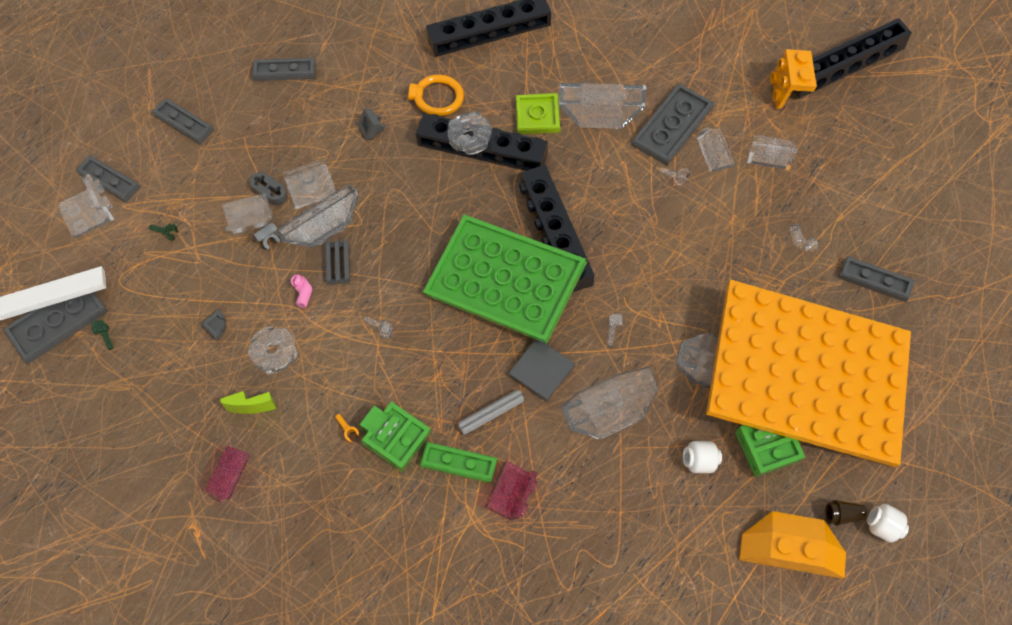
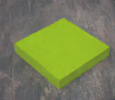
M558 93L516 95L517 133L560 132Z

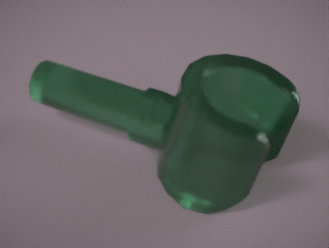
M152 224L149 226L150 230L165 234L166 238L170 241L175 240V236L169 233L172 231L179 232L174 224H168L166 227Z
M103 320L92 322L94 334H102L108 350L114 349L108 334V324Z

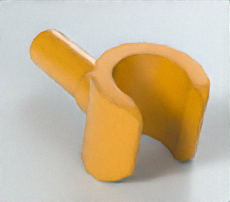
M340 414L335 416L345 431L344 436L348 443H352L348 438L350 432H355L358 437L360 436L358 430L355 427H350Z

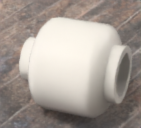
M692 441L683 451V463L692 473H713L722 462V453L712 441Z
M888 504L875 506L867 517L870 532L887 542L893 543L899 538L903 539L908 533L907 516Z

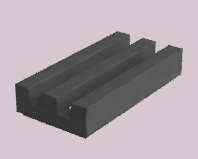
M348 239L343 240V242L337 240L334 241L335 243L327 241V284L351 283ZM341 248H344V274H345V278H341V269H340V249H341ZM332 249H335V279H332Z

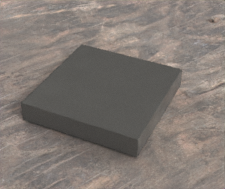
M535 339L511 369L509 377L548 402L573 370L575 363L547 344Z

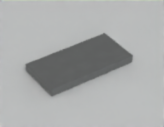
M678 83L633 138L631 145L668 166L713 109L714 102Z
M92 292L30 311L3 328L24 362L30 364L107 313L108 310L96 293Z

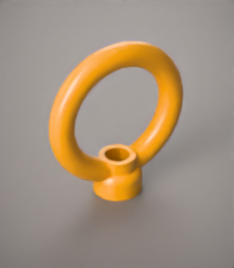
M435 74L423 78L418 84L410 83L408 99L415 101L418 108L427 114L446 116L460 108L464 100V92L461 85L452 77ZM433 83H444L453 88L456 97L451 105L444 108H435L424 102V89Z

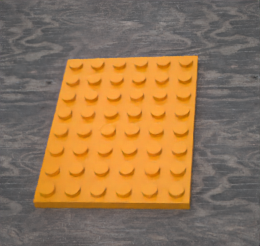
M730 279L726 287L706 415L897 467L901 461L911 331Z

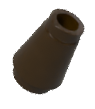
M833 500L826 504L825 515L829 523L838 526L865 520L867 509L864 504Z

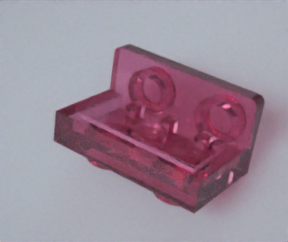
M230 446L226 447L206 489V492L213 500L223 503L224 499L229 500L249 460L250 455L247 452Z
M509 461L503 462L485 508L508 520L519 519L527 510L528 504L526 502L529 494H532L536 488L538 473L535 471L527 472Z

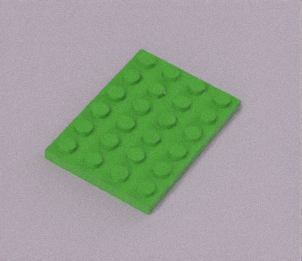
M463 215L423 293L425 296L547 344L587 261L580 256Z

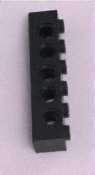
M546 0L512 1L511 3L426 25L428 40L434 57L551 26V10Z
M898 18L812 58L817 85L814 91L905 49L912 32ZM794 91L799 99L812 93L810 91Z
M424 113L416 131L418 146L524 171L543 166L548 155V141L541 138H532L520 133H510L498 128H488L476 123H466L458 119L444 118L437 114Z
M543 165L521 172V182H518L519 189L522 195L526 194L528 199L526 204L529 212H533L535 215L534 224L537 231L541 230L543 234L541 237L542 243L555 248L566 246L567 248L561 250L586 259L587 264L573 292L593 286L594 272L547 166Z

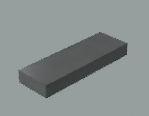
M316 59L254 60L252 78L254 81L315 79Z
M167 98L152 111L156 118L199 145L214 131L210 124Z
M91 155L76 169L80 176L125 203L141 188L137 182Z
M849 256L846 257L839 275V279L903 302L908 301L915 281L914 279Z

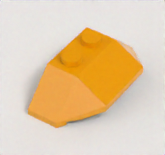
M772 511L741 536L739 560L841 579L845 578L846 551L824 520Z

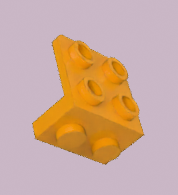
M786 49L782 58H779L777 67L771 72L770 83L773 84L774 89L772 98L776 103L777 109H782L792 90L814 92L817 87L811 51Z

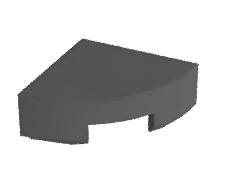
M220 309L201 323L216 341L225 332L226 320Z

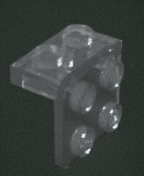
M90 173L81 177L87 190L58 205L68 230L74 238L114 220L110 208L113 206L107 196L103 197L102 192L105 190L99 180L94 181Z
M266 193L222 204L228 226L224 227L225 232L231 230L232 234L248 230L247 226L253 225L254 229L267 226L269 224L268 220L274 219Z

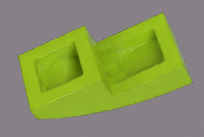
M244 391L220 399L227 412L254 414L277 409L275 400L270 392L248 398Z

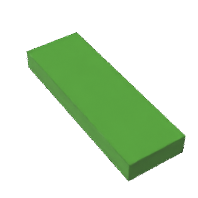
M427 442L420 466L492 484L498 458Z

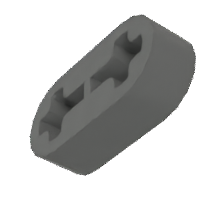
M258 172L250 178V185L253 191L269 203L281 205L287 200L285 187L269 175ZM258 182H260V183H263V182H264L265 185H266V187L263 186L262 184H258V185H257V183H258ZM271 191L275 192L276 194L280 193V195L273 196Z

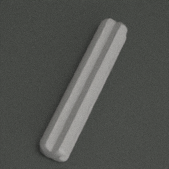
M515 390L459 421L458 427L463 434H467L524 402V397L519 390Z

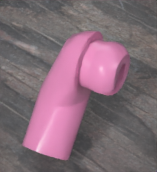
M296 274L291 278V284L299 293L296 305L306 308L312 293V286L304 276Z

